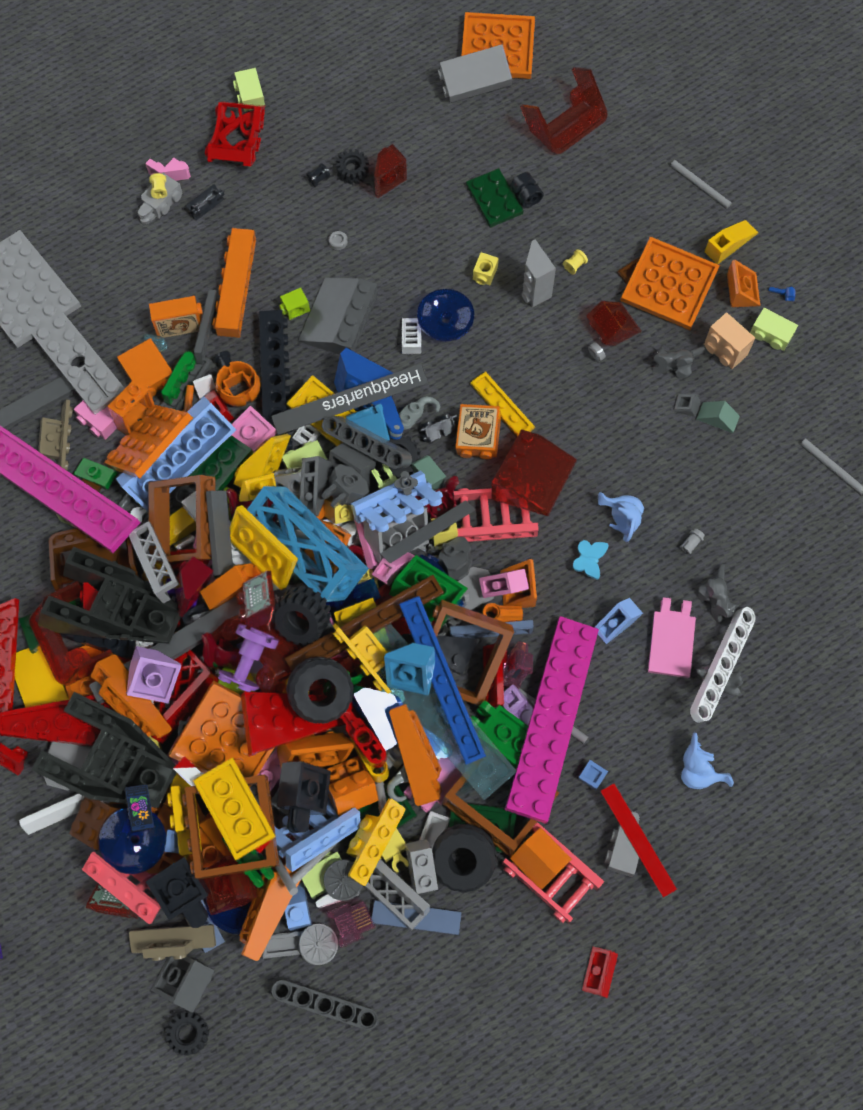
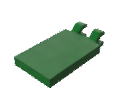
M484 700L477 710V713L486 717L484 721H479L473 715L470 717L480 743L516 769L528 725L501 705L495 709Z

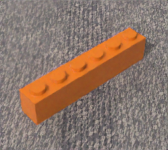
M232 228L231 235H228L227 246L229 249L228 252L225 251L224 255L226 266L222 268L221 273L223 283L219 285L220 301L216 302V312L218 313L217 318L214 317L213 329H216L217 336L240 338L256 244L254 230Z

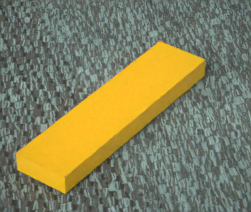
M486 371L470 382V385L489 406H500L501 420L519 440L535 428Z

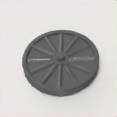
M339 860L327 868L324 874V887L332 898L346 901L354 898L361 891L363 885H360L348 876L354 862Z

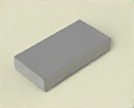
M303 931L273 934L262 953L263 959L301 955L298 942Z

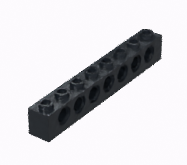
M282 310L259 311L263 418L274 428L272 416L290 410L287 406V397H291L290 385L287 386L286 380H290L289 368H286V363L289 362V352L285 351V345H289L288 334L284 333V329L288 328L287 317L283 316ZM276 364L279 365V366L276 367V368H273V367H272L273 365H276ZM274 382H280L278 385H272ZM275 399H280V400H281L280 402H277V403H274V402H273ZM292 438L288 442L285 453L293 450Z

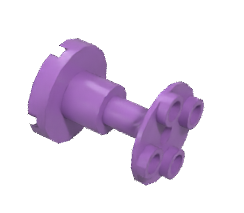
M239 624L235 633L245 638L239 651L242 657L235 674L219 670L218 673L220 675L218 679L229 684L231 682L238 683V688L251 692V690L259 689L256 683L246 679L254 660L259 661L264 647L276 649L279 640L274 639L273 636L252 627L248 630L246 625Z

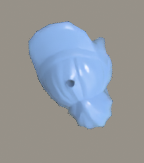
M599 492L598 504L612 507V516L617 524H610L609 526L623 533L624 542H628L641 524V515L644 511L642 502L634 496L623 495L617 498H608L602 492Z
M694 732L691 743L683 757L684 769L681 779L684 784L689 788L703 789L716 782L723 781L732 787L734 784L732 776L729 773L715 772L714 767L708 762L714 760V755L703 751L699 747L701 744L698 742L697 733Z

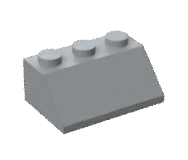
M533 240L526 261L522 293L524 301L526 303L529 302L532 307L552 297L556 271L555 266L536 240Z
M402 504L397 505L401 509L404 508ZM425 506L424 512L420 515L406 514L407 520L404 523H396L394 521L388 523L389 529L385 532H378L376 529L372 531L369 528V523L366 520L363 521L365 539L378 563L384 558L380 553L428 524L427 508ZM384 512L380 513L382 517L387 516ZM429 540L425 541L424 543H422L421 545L417 546V547L414 548L413 550H415V549H417V548H419V547H421V546H424V545L428 544V543H429Z

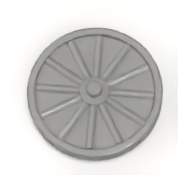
M313 924L301 933L298 942L299 952L303 959L310 964H326L337 953V936L329 926Z

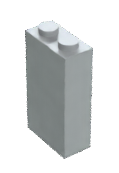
M503 44L440 62L438 74L440 81L444 80L445 98L448 97L450 102L512 85V76Z

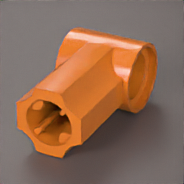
M489 603L485 605L482 611L483 615H486L489 611L495 613L496 617L494 619L502 622L522 621L523 619L522 606H498L495 603Z

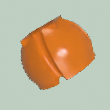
M242 361L230 362L229 367L224 365L219 370L215 383L220 398L228 405L234 407L246 406L247 402L252 403L257 398L261 386L260 378L254 368ZM245 381L249 389L233 396L229 388Z

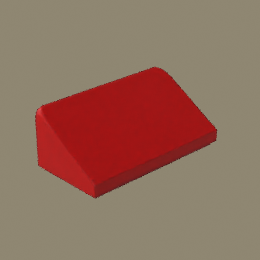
M592 947L582 991L608 998L618 957L617 953Z

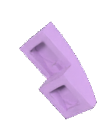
M512 684L504 691L503 706L526 725H529L533 706L521 691Z

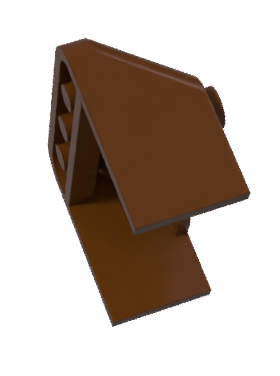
M77 528L57 532L49 538L51 582L59 600H64L63 584L75 581L63 576L65 562L73 547L109 561L118 560V564L133 569L136 572L135 574L141 578L139 558L129 536L114 553Z

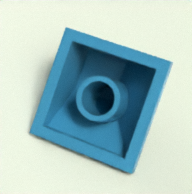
M412 643L385 654L387 687L423 695L429 694L435 666L434 647Z

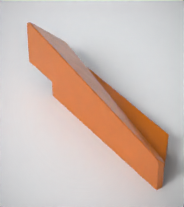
M113 654L96 663L91 677L102 685L98 694L117 713L133 720L148 737L157 736V738H161L171 732L172 728L151 700L126 694L129 671L117 655Z
M406 704L392 708L389 713L416 806L439 800L442 788L437 779L442 768L414 710L409 711Z
M279 856L290 877L301 868L299 867L291 872L286 866V856L283 858ZM275 867L273 869L274 878L268 880L262 874L261 878L264 885L260 888L257 887L239 935L240 941L245 944L241 954L254 961L260 959L293 896L288 892Z

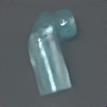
M145 334L144 341L151 338L159 352L167 350L168 344L164 337Z

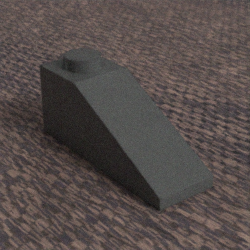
M320 456L302 458L300 501L315 516H319L325 500L321 496L329 488L328 479L332 473V462Z

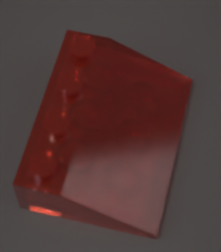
M521 429L492 481V500L549 516L577 459L543 436Z

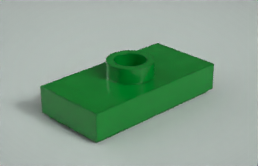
M86 458L82 459L74 472L77 478L85 479L107 490L118 474L114 469Z

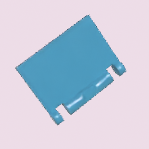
M377 404L375 408L372 406L346 416V419L388 441L390 440L381 404Z

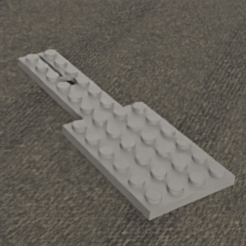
M18 230L0 242V327L17 348L34 338L92 412L97 414L108 407L125 388L67 318V315L81 307L80 302L21 230ZM76 357L85 358V364L80 368L71 365Z

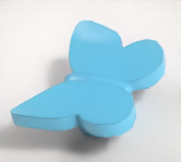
M586 540L581 541L578 545L580 557L573 562V569L577 572L585 571L587 576L598 580L600 577V570L597 564L599 562L598 559L606 553L609 546L608 543L596 542L591 545Z

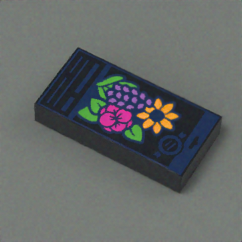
M147 784L126 787L124 793L131 833L154 829Z

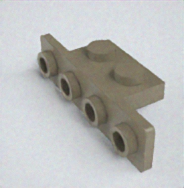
M67 399L62 405L61 421L48 418L41 419L38 452L47 458L56 459L57 464L66 471L68 470L66 454L69 453L70 449L67 436H70L71 425L68 423L73 412V407H70V400Z
M205 924L199 928L179 926L132 930L129 932L131 952L143 953V958H152V961L163 960L170 956H173V959H182L193 949L216 946L213 924Z

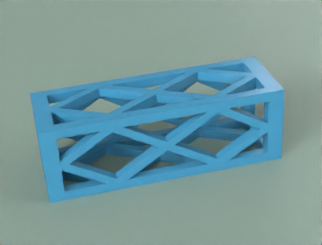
M263 486L247 510L298 558L293 572L308 587L313 588L314 592L317 593L318 591L321 593L320 596L322 598L325 597L327 602L345 600L369 569L287 487ZM268 498L273 502L271 507L263 506ZM275 514L278 515L281 528L272 520ZM293 523H294L309 539L296 537V534H295V531H294V527H293ZM301 548L313 550L316 563ZM329 559L339 568L336 573L332 572Z

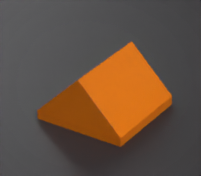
M733 260L727 273L731 307L761 306L756 272L737 260Z
M529 559L500 570V573L525 569L529 587L527 590L502 595L503 606L535 607L537 594L533 560Z
M541 827L510 858L541 890L572 860Z

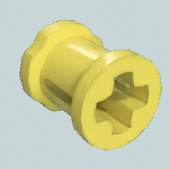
M160 173L152 174L149 177L150 183H152L151 196L156 199L165 198L167 196V190L165 189L166 176Z
M577 249L571 258L563 262V266L574 275L582 264L585 265L588 262V259L581 250Z

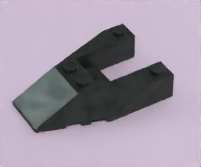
M73 547L65 562L63 576L81 583L88 582L94 588L99 589V592L90 611L48 596L40 612L38 625L57 633L169 644L181 616L178 612L177 603L171 599L163 604L154 594L149 581L146 580L145 582L135 574L136 572L133 569Z
M74 692L64 712L101 730L81 769L42 750L31 770L88 799L126 804L124 793L126 787L147 784L151 807L159 808L177 774L173 769L176 764L133 720Z

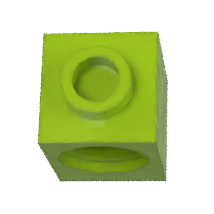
M301 288L280 296V310L283 311V315L287 314L289 320L310 312L309 302Z

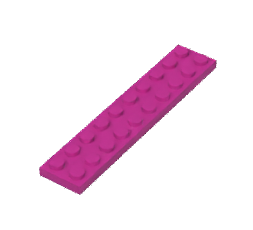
M0 426L1 476L112 553L118 549L130 533L140 524L136 517Z
M562 616L558 618L505 807L506 811L545 824L548 822L599 629Z

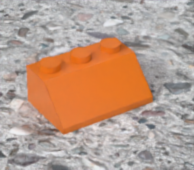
M327 732L323 735L315 736L313 734L310 737L286 745H280L276 750L280 768L282 763L298 761L322 768L335 766L346 761L354 745L344 733Z

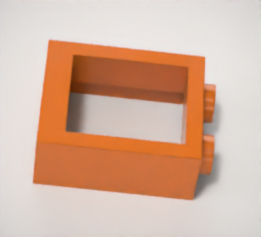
M134 379L108 405V409L116 428L123 434L129 435L133 431V426L138 422V419H143L146 416L147 410L155 406L150 390Z

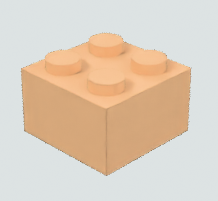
M726 312L710 327L704 345L708 352L714 353L719 357L720 362L724 366H729L733 369L748 355L755 337Z

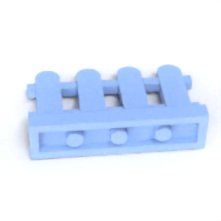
M420 470L410 475L418 480V485L413 487L410 495H404L403 492L395 488L393 483L351 503L354 520L358 524L366 520L372 531L376 529L378 532H385L389 529L388 523L392 521L404 523L407 520L406 514L408 513L420 515L424 512V506L427 504L439 506L442 503L441 498L443 495L440 491L435 492L429 482L426 483L425 474ZM418 495V496H420L422 499H421V500H417V499L415 498V496ZM402 504L404 508L401 509L397 505ZM384 512L387 516L382 517L380 513Z
M328 797L326 813L331 818L327 820L322 815H310L309 824L314 829L311 831L308 829L304 833H291L287 829L288 816H285L282 819L283 827L281 829L275 827L279 856L282 858L286 856L287 868L291 872L295 871L358 830L361 823L360 811L354 807L338 817ZM291 833L297 840L292 842L286 834Z

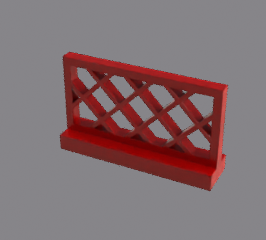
M192 650L174 659L181 663L182 666L175 683L174 695L170 697V700H173V704L168 710H165L166 703L160 702L159 709L160 714L172 730L161 738L151 736L161 743H164L179 727V721H184L196 709L212 682L218 683L219 677ZM190 655V665L183 666V660ZM195 669H203L204 671L194 679ZM189 670V679L181 680L182 671ZM188 684V688L183 694H180V685Z

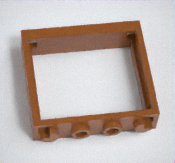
M196 475L148 482L149 522L155 530L169 563H183L185 560L189 561L193 556L199 561L212 560L206 492L215 491V477ZM196 484L197 553L170 555L169 487ZM149 546V553L151 555L154 554L156 546ZM157 560L155 564H163V561Z
M441 600L439 606L436 605L432 613L434 619L431 625L436 637L446 614L499 633L475 691L457 686L462 700L480 706L487 696L514 634L513 626Z
M485 747L483 750L486 757L474 761L445 795L442 804L467 824L483 829L492 838L494 845L511 857L538 821L530 819L515 840H513L456 795L489 754H492L512 771H516L514 767ZM558 791L555 793L554 801L559 795Z
M263 774L245 777L248 785L257 784L260 808L275 833L268 776ZM196 786L185 787V794L182 795L183 805L187 807L188 816H185V825L187 830L190 829L191 838L188 839V849L193 854L190 869L192 875H195V879H205L280 866L275 837L265 848L267 860L203 870L194 795L198 794L197 792L199 791Z

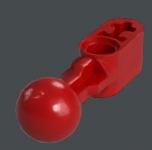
M351 702L347 711L340 716L346 725L345 730L369 765L374 768H380L386 763V750L363 720L356 718L351 711L353 706ZM366 734L370 737V740L367 743H360L358 741L359 736ZM372 746L375 753L380 754V760L377 758L373 759V754L370 750Z

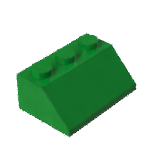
M415 555L394 580L389 595L394 597L434 575L444 594L423 605L429 621L432 622L434 619L432 617L433 610L436 608V605L439 606L441 600L458 605L468 588ZM446 614L441 627L449 619V615Z

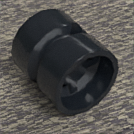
M529 172L519 174L510 184L511 189L518 196L524 208H529L539 203L544 196L543 191Z

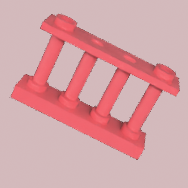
M519 484L516 487L477 490L462 488L454 491L453 498L456 502L460 501V504L464 501L480 500L482 515L481 527L470 526L469 514L462 518V527L457 529L458 537H465L468 542L537 537L538 523L530 521L528 496H533L534 485ZM520 497L521 524L510 523L508 498ZM500 498L502 524L493 526L490 524L488 499Z
M537 822L532 828L531 833L534 834L541 827L572 858L565 866V870L545 893L526 877L514 862L511 863L505 859L503 861L505 866L503 870L511 878L516 876L555 911L553 915L561 923L566 921L569 924L573 918L568 913L589 889L592 890L594 888L598 890L604 881ZM578 873L583 878L582 884L561 908L552 900V897L572 874Z
M120 836L113 853H107V856L101 858L95 852H92L82 870L150 925L161 907L156 898L152 899L143 891L147 888L150 890L146 881L157 873L149 874L132 865L131 862L138 849ZM115 861L123 870L118 872L110 864ZM132 875L140 883L135 885L127 877Z

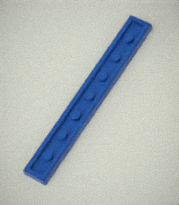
M418 596L399 604L415 643L434 647L435 666L432 685L465 764L467 765L486 757L420 597Z

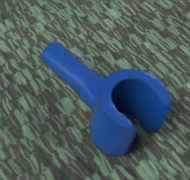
M787 287L786 289L769 288L770 292L785 295L786 301L795 300V289L793 287Z

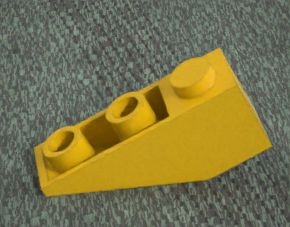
M746 220L721 230L709 239L705 253L716 264H719L756 236L758 231Z

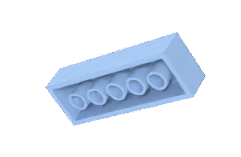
M205 396L187 411L193 419L140 479L125 473L116 478L121 487L148 512V482L189 476L236 431L233 425ZM169 487V494H170L176 487Z

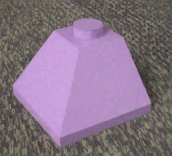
M136 646L130 663L126 694L128 696L169 703L182 666L181 663L157 650Z

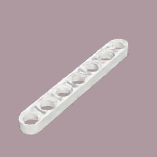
M749 607L737 610L691 706L690 714L695 722L708 721L713 715L754 625L755 614ZM743 612L747 616V622L743 618ZM736 628L740 631V637L736 634ZM729 643L733 647V653L729 650ZM722 659H724L726 663V668H723L721 664ZM714 675L718 677V685L714 681ZM707 691L711 694V701L706 696ZM699 707L703 709V718L699 714Z

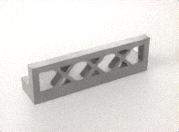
M148 521L134 529L130 533L129 538L154 594L164 604L171 600L167 591L176 587L179 583L155 530ZM149 530L147 539H143L140 534ZM150 545L156 546L153 555L148 550ZM157 560L163 561L160 570H157L155 566ZM163 576H170L172 581L164 585L162 578Z
M379 859L374 869L377 875L372 873L369 878L370 884L367 882L364 887L412 931L430 912V905ZM382 879L386 883V890H376L373 887V880ZM388 894H398L402 898V905H392L389 902ZM404 909H414L419 915L411 923L405 917Z

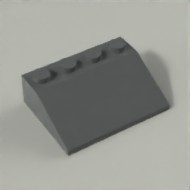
M325 277L298 342L339 355L345 348L355 352L378 296L377 284L359 278Z

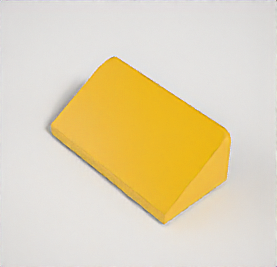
M274 473L244 480L241 486L239 502L254 500L263 486L276 487Z

